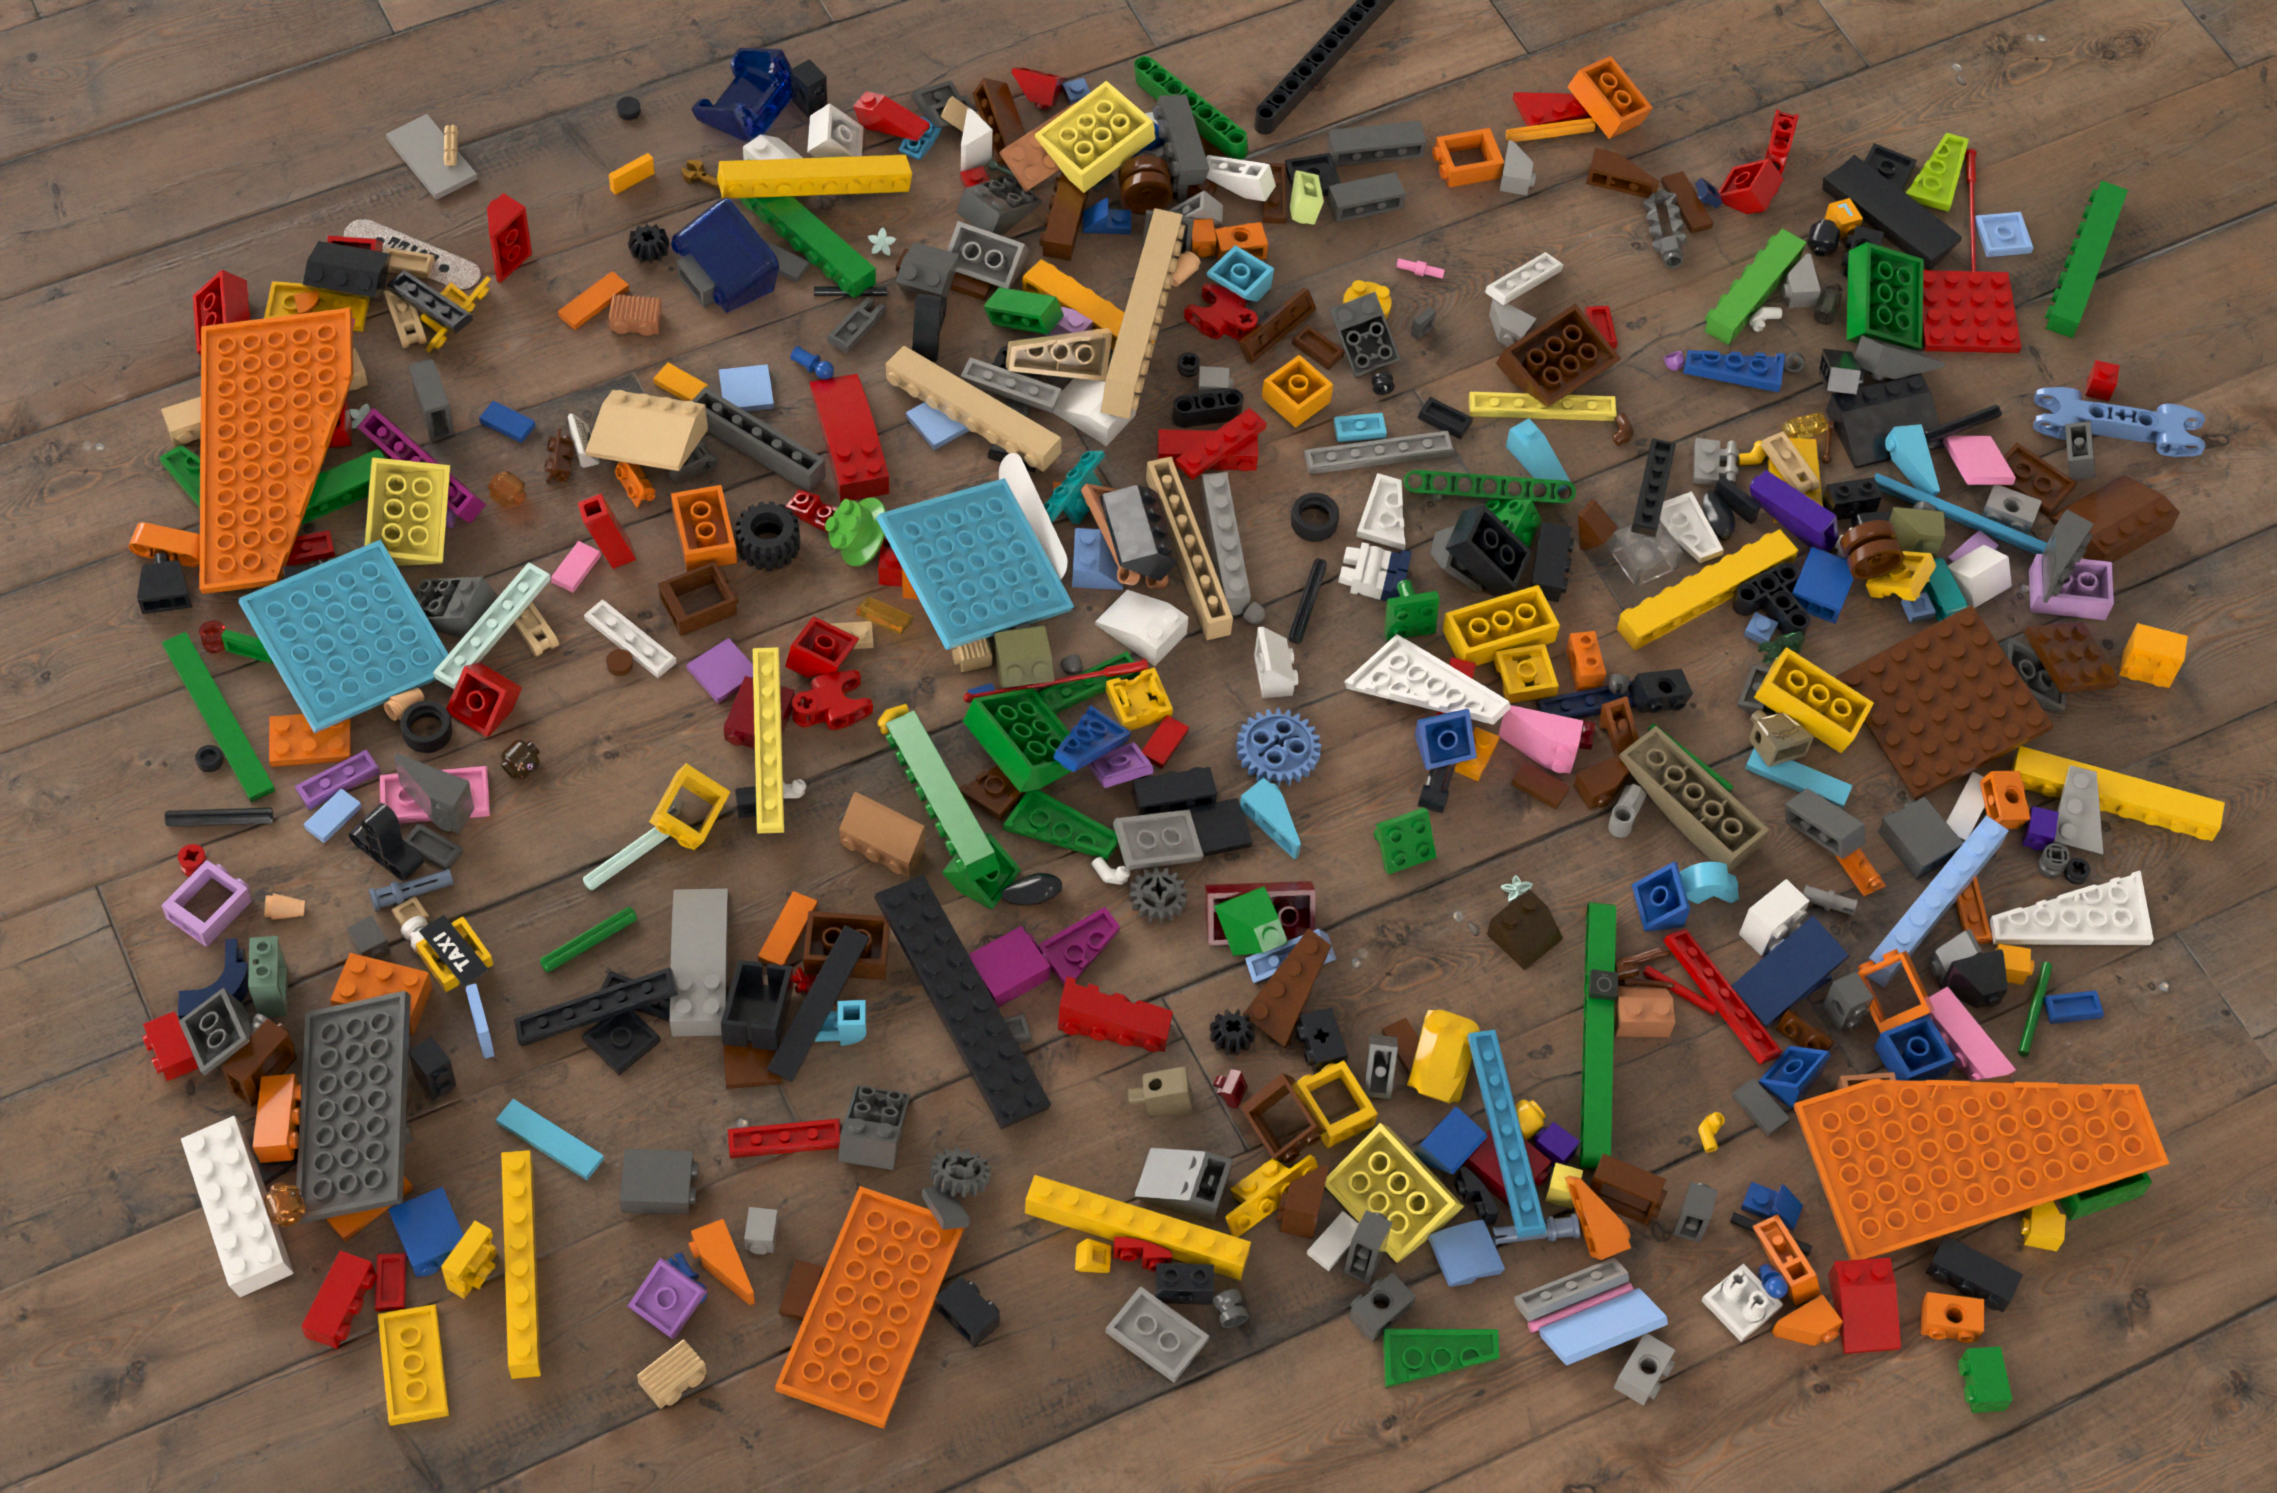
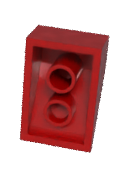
M1890 1257L1835 1261L1828 1273V1279L1835 1311L1843 1321L1839 1331L1844 1354L1900 1350L1897 1290Z

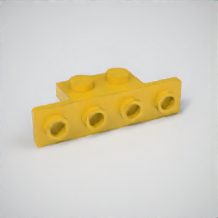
M487 276L470 296L466 295L451 282L440 294L471 313L476 306L474 301L477 298L482 300L489 292L490 288L487 285L491 278ZM422 314L420 320L437 332L426 348V351L430 353L434 348L439 350L447 340L445 335L449 330L425 314Z
M1310 1154L1290 1169L1272 1158L1230 1189L1232 1196L1242 1204L1225 1217L1231 1235L1238 1238L1279 1208L1282 1192L1288 1193L1290 1183L1318 1168L1315 1157Z

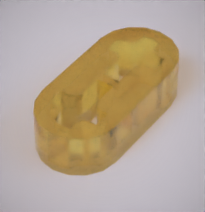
M1814 413L1786 421L1782 425L1781 430L1784 431L1788 438L1804 439L1822 434L1827 430L1829 424L1823 413Z

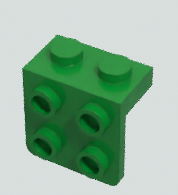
M1489 500L1485 506L1529 547L1542 522L1532 500Z

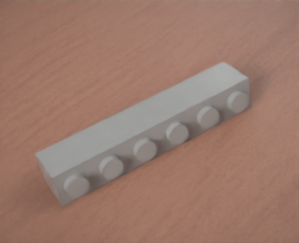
M1227 472L1202 474L1200 493L1215 572L1231 614H1244L1250 606L1251 595Z

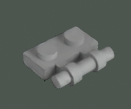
M1696 438L1694 442L1693 483L1716 486L1719 478L1724 476L1733 484H1736V478L1739 473V468L1736 466V461L1739 459L1737 443L1729 441L1726 449H1720V441ZM1720 461H1727L1726 467H1720Z

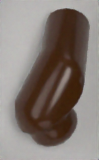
M1625 413L1615 417L1619 429L1617 433L1612 435V439L1617 446H1621L1624 442L1628 443L1634 434Z

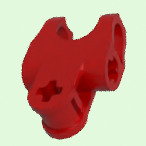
M1776 109L1765 159L1770 158L1773 163H1777L1780 166L1778 171L1782 176L1791 149L1799 114L1795 113V115Z
M1205 283L1201 294L1204 301L1212 306L1199 307L1195 304H1188L1184 309L1185 320L1200 333L1215 340L1220 339L1223 334H1226L1239 342L1258 323L1257 314L1245 308L1247 304L1244 298L1226 287L1212 283Z
M859 671L831 672L814 678L810 683L812 690L800 692L793 697L792 719L794 723L799 727L805 728L826 722L828 729L838 730L851 726L872 714L873 703L871 699L861 698L854 700L844 695L861 685Z

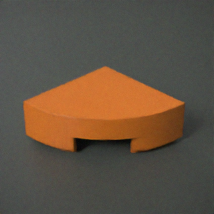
M319 290L294 295L298 314L311 313L320 303Z

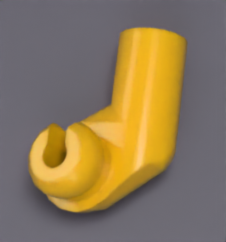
M1762 441L1755 442L1750 453L1739 454L1737 465L1761 464L1767 456L1761 447Z
M907 704L896 706L883 712L877 721L882 734L889 733L886 726L887 722L909 713Z
M1719 1112L1706 1116L1698 1128L1706 1153L1714 1152L1718 1149L1714 1135L1725 1122L1724 1116Z

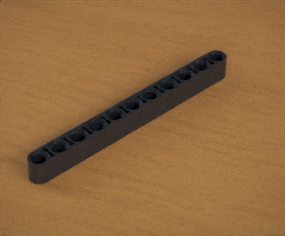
M1356 0L1257 106L1254 123L1255 130L1263 135L1271 134L1395 0Z

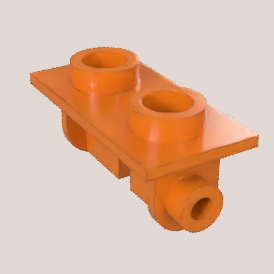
M618 462L615 469L616 477L622 483L628 497L631 498L636 508H639L642 500L652 501L656 497V491L649 480L644 479L645 473L640 465Z
M1860 848L1844 859L1835 855L1863 897L1886 887L1880 874L1876 872Z

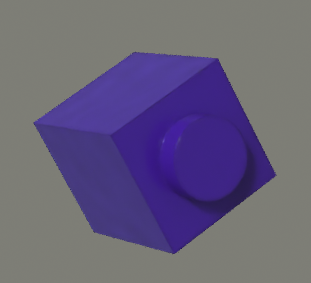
M2033 806L2030 811V820L2025 823L2022 846L2042 851L2047 845L2052 844L2056 836L2059 812Z
M1555 1122L1548 1129L1543 1127L1534 1138L1536 1142L1535 1148L1551 1161L1550 1166L1553 1168L1556 1163L1567 1165L1576 1154L1580 1144L1578 1139Z

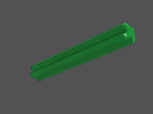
M627 907L540 958L541 967L545 972H550L637 920L635 911L632 907Z

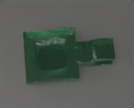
M1801 631L1778 636L1776 641L1759 644L1758 652L1767 651L1769 654L1764 655L1763 663H1771L1775 657L1776 659L1786 647L1797 654L1800 653L1805 638Z

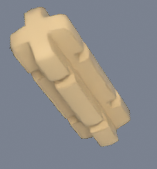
M446 125L444 128V164L446 166H455L458 153L457 126Z

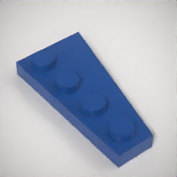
M1687 350L1683 373L1779 392L1782 383L1785 353H1777L1776 357H1772L1759 352H1755L1754 356H1742L1741 352L1721 355L1718 351Z
M1090 705L1086 714H1083L1077 726L1073 727L1070 735L1057 748L1053 759L1061 763L1064 768L1075 772L1129 741L1132 732Z

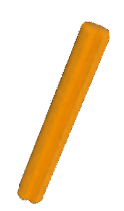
M1593 118L1519 127L1507 129L1505 136L1507 142L1509 140L1520 142L1589 133L1595 131L1596 123Z

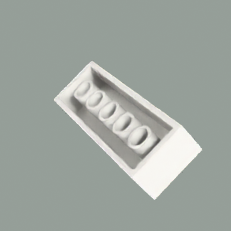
M232 1116L181 1138L229 1287L239 1297H242L294 1274L245 1127L235 1116Z

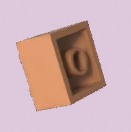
M1618 986L1617 998L1614 1001L1616 1037H1670L1675 1025L1673 997L1666 987Z

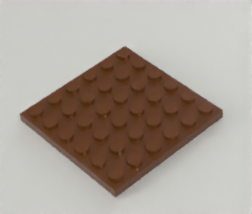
M1972 605L1836 675L1837 680L1874 703L1864 723L1915 801L2053 729L2052 722Z

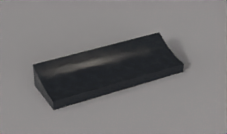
M1855 154L1835 171L1823 177L1822 190L1837 201L1850 198L1865 223L1874 230L1884 232L1883 237L1904 253L1924 259V268L1926 270H1932L1961 242L1962 236Z

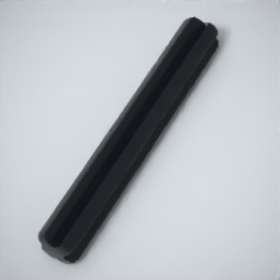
M1993 405L1924 431L1927 444L2001 417L2000 406Z
M1316 558L1313 562L1289 632L1288 640L1296 644L1302 642L1326 570V560Z
M270 807L168 810L165 812L164 818L166 826L264 824L273 822L274 812Z

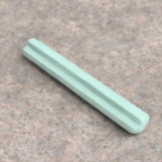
M654 827L584 876L585 886L589 890H594L670 835L663 834Z

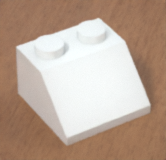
M829 103L810 116L807 152L815 158L862 156L864 127Z
M760 134L743 146L744 160L803 158L777 137Z
M1258 627L1254 657L1262 699L1293 696L1294 685H1298L1297 670L1292 669V664L1294 663L1293 649L1288 648L1286 638L1265 627Z

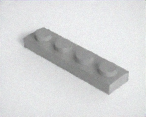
M971 357L960 376V379L974 387L1050 413L1053 412L1061 396V388Z
M1614 1257L1515 1296V1306L1529 1322L1629 1282V1275Z

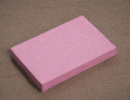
M1948 436L1944 438V446L1968 485H2014L2016 477L1991 436Z

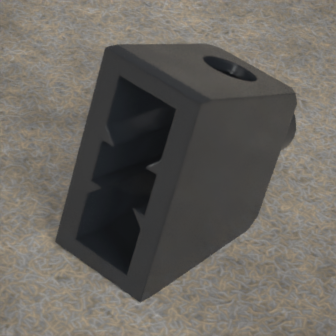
M167 553L156 554L153 564H145L141 567L137 600L142 614L192 608L179 561H170V556Z

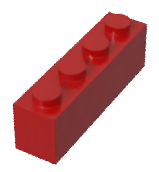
M1158 429L1157 460L1172 457L1176 469H1180L1176 465V458L1215 431ZM1258 435L1209 469L1217 471H1256Z

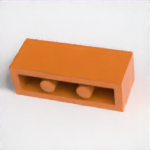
M295 1074L261 1077L252 1147L260 1163L294 1160L295 1149H298L299 1145L297 1127L300 1125L302 1084H299Z

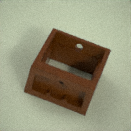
M715 562L658 583L659 598L680 636L737 614L736 604L739 603L737 593L734 589L728 587V578L723 569L719 570ZM713 583L723 602L686 615L677 597Z
M266 1019L250 1036V1042L235 1052L221 1067L230 1092L251 1107L259 1099L261 1077L282 1075L297 1059L293 1048L295 1045L289 1035L290 1031L282 1023L277 1022L275 1024Z
M1284 1073L1280 1074L1240 1105V1108L1273 1160L1282 1163H1289L1295 1160L1300 1155L1299 1152L1306 1146L1316 1144L1321 1139V1135L1327 1131L1295 1079ZM1291 1093L1311 1126L1282 1148L1262 1117V1114Z
M1602 1154L1589 1187L1613 1212L1648 1226L1651 1217H1658L1668 1192L1663 1189L1666 1182L1665 1178L1606 1154Z

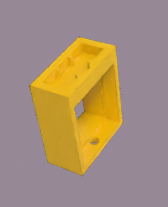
M686 763L676 772L649 822L659 832L669 834L677 839L681 846L695 850L704 842L731 791ZM681 786L713 805L699 832L667 813Z
M1345 1061L1337 1064L1330 1063L1321 1072L1314 1075H1305L1298 1080V1086L1327 1129L1321 1135V1140L1327 1149L1375 1126L1378 1113ZM1340 1078L1360 1111L1330 1125L1310 1092Z

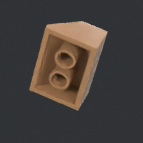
M857 792L852 795L839 828L840 843L848 850H856L864 854L872 862H880L888 866L896 874H903L909 877L925 854V826Z

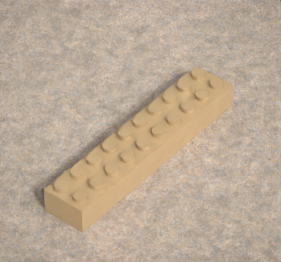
M1154 208L1106 376L1101 413L1130 419L1132 409L1137 410L1140 396L1137 393H1142L1145 381L1142 375H1147L1150 363L1146 359L1152 357L1155 343H1151V341H1156L1159 326H1156V323L1161 324L1164 309H1161V306L1166 307L1169 292H1165V290L1171 289L1173 275H1170V272L1175 273L1178 262L1175 256L1179 257L1181 253L1182 242L1178 240L1183 239L1185 225L1181 224L1183 214Z

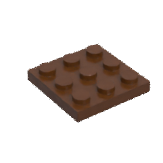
M2083 622L2029 626L2023 632L2060 693L2112 689L2120 683L2114 669L2107 662L2102 654V650L2097 646L2089 629Z

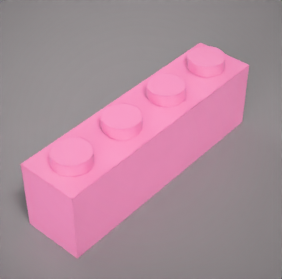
M1948 986L1929 997L1935 1010L1928 1014L1955 1057V1066L1962 1069L1969 1078V1081L2009 1075L2012 1078L2016 1069Z

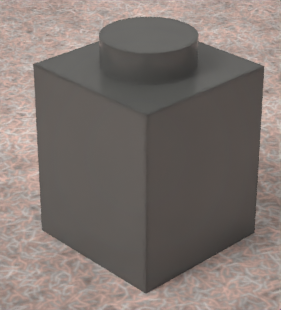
M372 915L347 928L350 941L359 955L382 960L390 953L387 939Z

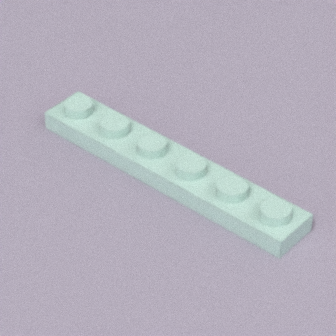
M528 562L433 672L434 678L455 689L464 666L479 663L551 580L550 574Z

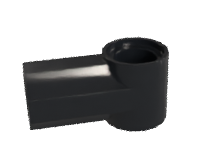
M1446 765L1430 769L1427 783L1423 785L1417 807H1424L1443 814L1449 795L1448 788L1454 767Z

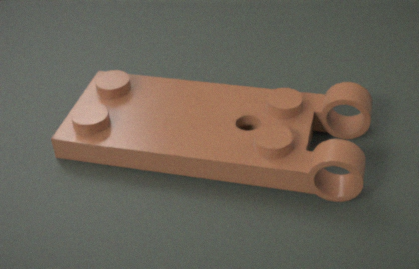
M1086 483L1081 491L1105 538L1113 559L1119 567L1117 571L1118 581L1121 584L1135 585L1140 579V574L1119 566L1100 500L1102 494L1119 489ZM1168 574L1162 581L1157 580V582L1155 579L1146 576L1145 582L1147 587L1163 590L1168 584Z

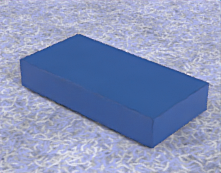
M492 401L479 417L481 424L520 443L527 438L536 426L534 420L495 401Z
M2097 990L2045 996L2043 1000L2050 1024L2100 1019L2104 1015Z

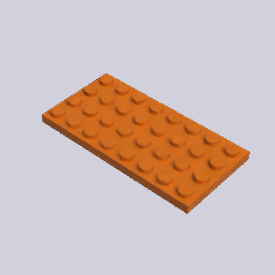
M859 1186L777 1380L775 1391L885 1429L934 1307L935 1297L940 1292L965 1227L943 1230L929 1209Z

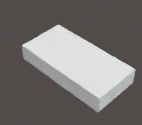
M1342 1211L1307 1250V1255L1327 1271H1330L1350 1248L1352 1237L1359 1223Z

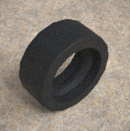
M1307 493L1299 497L1294 503L1291 514V526L1294 532L1302 539L1311 542L1329 539L1338 527L1339 507L1328 495ZM1308 509H1319L1328 514L1330 520L1323 525H1311L1302 520L1300 515Z
M419 701L410 705L403 712L400 720L402 736L407 746L414 751L422 753L435 752L443 748L450 741L453 733L449 712L444 706L434 701ZM423 717L438 718L442 722V728L431 736L421 737L413 734L411 731V726L415 721Z

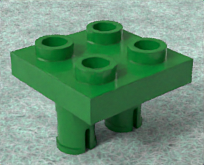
M1410 580L1400 581L1397 584L1400 597L1387 599L1384 628L1386 641H1390L1397 634L1403 638L1436 633L1440 599L1437 591L1416 594Z
M1423 807L1376 824L1377 829L1374 831V838L1380 843L1384 871L1388 874L1436 858L1430 817L1426 808Z

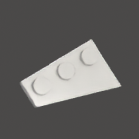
M1377 473L1356 537L1405 550L1402 483L1400 479Z
M1692 491L1663 502L1659 526L1699 563L1723 555V548Z

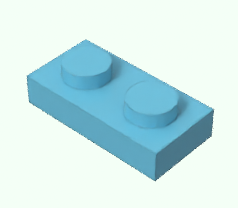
M1383 413L1334 417L1333 420L1337 443L1386 438L1387 431Z

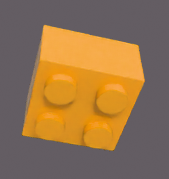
M1298 355L1264 380L1262 399L1296 428L1331 402L1333 384L1303 357Z
M2137 623L2123 650L2119 676L2151 683L2158 687L2170 688L2184 662L2188 636Z

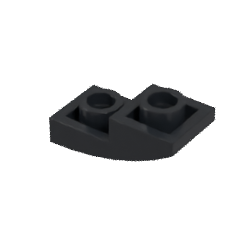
M1465 1166L1460 1167L1457 1178L1454 1179L1457 1194L1462 1195L1465 1204L1474 1202L1477 1217H1482L1486 1226L1495 1224L1499 1211L1491 1194L1473 1172Z

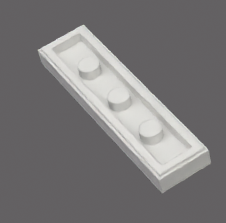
M1545 252L1488 285L1485 293L1502 305H1505L1561 272L1563 264Z
M603 599L584 614V618L589 624L619 648L628 651L635 661L655 677L660 678L677 663L676 657Z

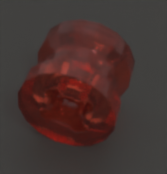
M207 621L199 629L202 645L210 653H219L225 650L221 637L225 626L220 621Z

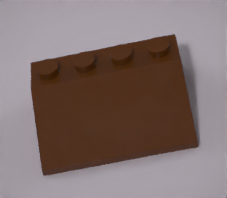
M1575 303L1506 348L1496 364L1513 384L1549 408L1619 362L1621 358Z
M2123 475L2049 517V520L2056 526L2067 509L2093 523L2094 525L2090 531L2093 538L2087 546L2083 557L2088 560L2113 563L2172 530L2180 512L2163 494Z

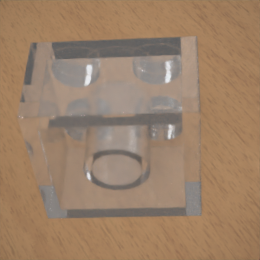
M1661 520L1659 521L1656 538L1631 532L1632 525L1613 533L1609 550L1635 587L1678 569L1683 551Z

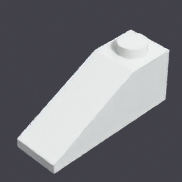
M1211 155L1206 157L1209 166L1206 178L1243 198L1266 201L1276 187L1270 164Z

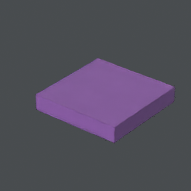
M729 638L687 664V670L717 704L739 691L745 676L753 678V664Z
M1134 742L1117 747L1087 764L1104 788L1154 773L1153 765Z
M660 1258L628 1304V1307L671 1339H676L707 1293V1290L665 1259Z

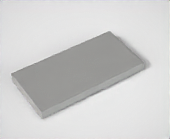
M425 114L387 133L386 138L431 195L438 200L477 180V174L459 152L457 153V164L455 166H446L444 164L445 135L428 114Z

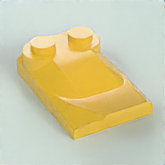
M1428 1010L1423 1022L1407 1086L1416 1088L1419 1094L1449 1104L1453 1101L1459 1103L1472 1060L1467 1037L1469 1033L1480 1032L1478 1025L1468 1018L1445 1010Z

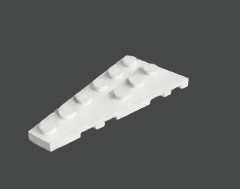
M1398 634L1344 682L1346 689L1444 713L1468 708L1471 719L1489 724L1496 723L1511 709L1510 701Z
M2141 871L2133 872L2131 876L2121 879L2120 877L2111 879L2108 883L2098 886L2094 884L2059 895L2056 899L2042 900L2030 907H2019L1993 915L1990 919L1993 944L2151 945L2154 940Z

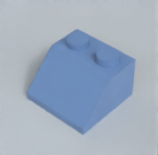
M1075 528L1072 587L1123 590V584L1117 578L1119 567L1113 559V555L1101 530Z

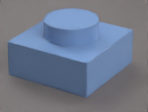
M1084 78L1062 83V91L1069 106L1076 101L1079 102L1091 93Z
M1926 592L1920 593L1921 596L1917 597L1915 601L1902 599L1901 605L1910 623L1934 618L1936 612Z
M1755 612L1743 636L1767 646L1777 628L1778 622Z

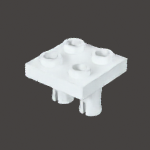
M1744 1263L1705 1294L1701 1300L1740 1342L1781 1310L1783 1306L1778 1299H1774L1767 1294L1761 1284L1762 1282Z

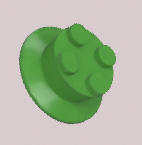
M866 498L859 503L844 499L833 517H829L826 521L825 529L829 531L828 535L831 546L840 550L844 561L851 566L858 567L869 562L878 552L884 540L885 534L876 518L880 513L886 512V508L876 498Z

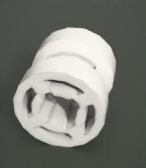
M415 916L409 919L400 930L404 938L411 941L410 945L415 953H417L415 944L424 939L419 930L428 925L423 916Z

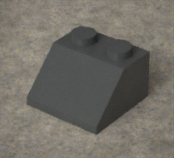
M914 242L902 260L896 283L904 290L948 298L961 255Z

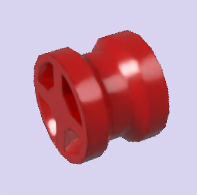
M197 844L186 845L178 853L179 864L183 874L187 877H190L207 860L204 849Z

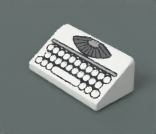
M569 414V429L580 466L585 468L598 465L600 463L599 458L586 456L585 454L591 437L588 424L574 414Z

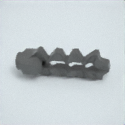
M1659 190L1657 193L1653 192L1648 199L1643 201L1645 209L1649 210L1646 214L1649 224H1653L1649 227L1650 236L1655 238L1652 246L1654 251L1661 253L1666 267L1677 268L1683 263L1684 254L1682 248L1687 243L1686 234L1680 232L1684 229L1682 220L1678 219L1681 215L1680 208L1674 205L1677 201L1676 193ZM1664 201H1666L1673 236L1663 238L1655 203L1663 206Z

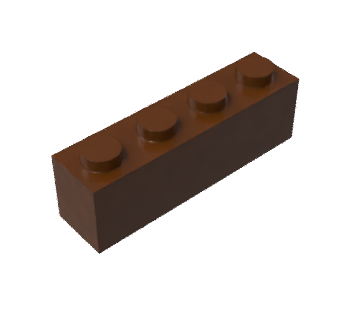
M983 78L972 95L981 119L993 130L992 150L998 164L1007 165L999 152L1026 135L1008 84Z
M1062 172L1060 178L1056 177L1054 191L1056 195H1051L1049 203L1051 214L1046 213L1044 227L1047 229L1046 232H1041L1039 245L1043 246V256L1071 261L1089 190L1083 193Z

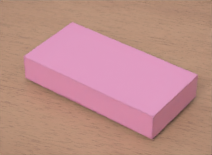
M578 541L551 576V582L574 593L601 557L600 551Z

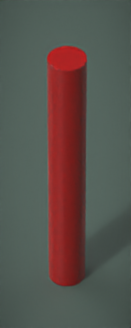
M1649 965L1644 970L1643 975L1651 980L1673 983L1674 987L1667 988L1668 990L1713 1016L1716 1013L1717 1008L1709 1000Z

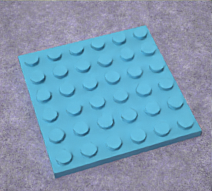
M1005 478L883 512L876 518L946 650L994 636V633L1007 631L1013 626L1024 623L1032 624L1070 612L1074 608L1070 597Z
M381 540L239 598L238 603L314 733L387 702L391 696L416 687H422L437 680L434 678L433 672L448 656L447 650Z

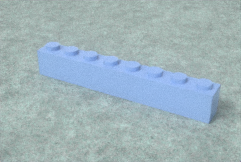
M1986 815L1872 953L1868 961L1873 960L1874 964H1877L1884 960L1882 955L1898 949L1899 953L1907 950L1910 957L1955 903L1960 894L1964 892L1975 876L2000 848L2009 830ZM1898 961L1867 976L1885 988L1903 965L1901 961Z

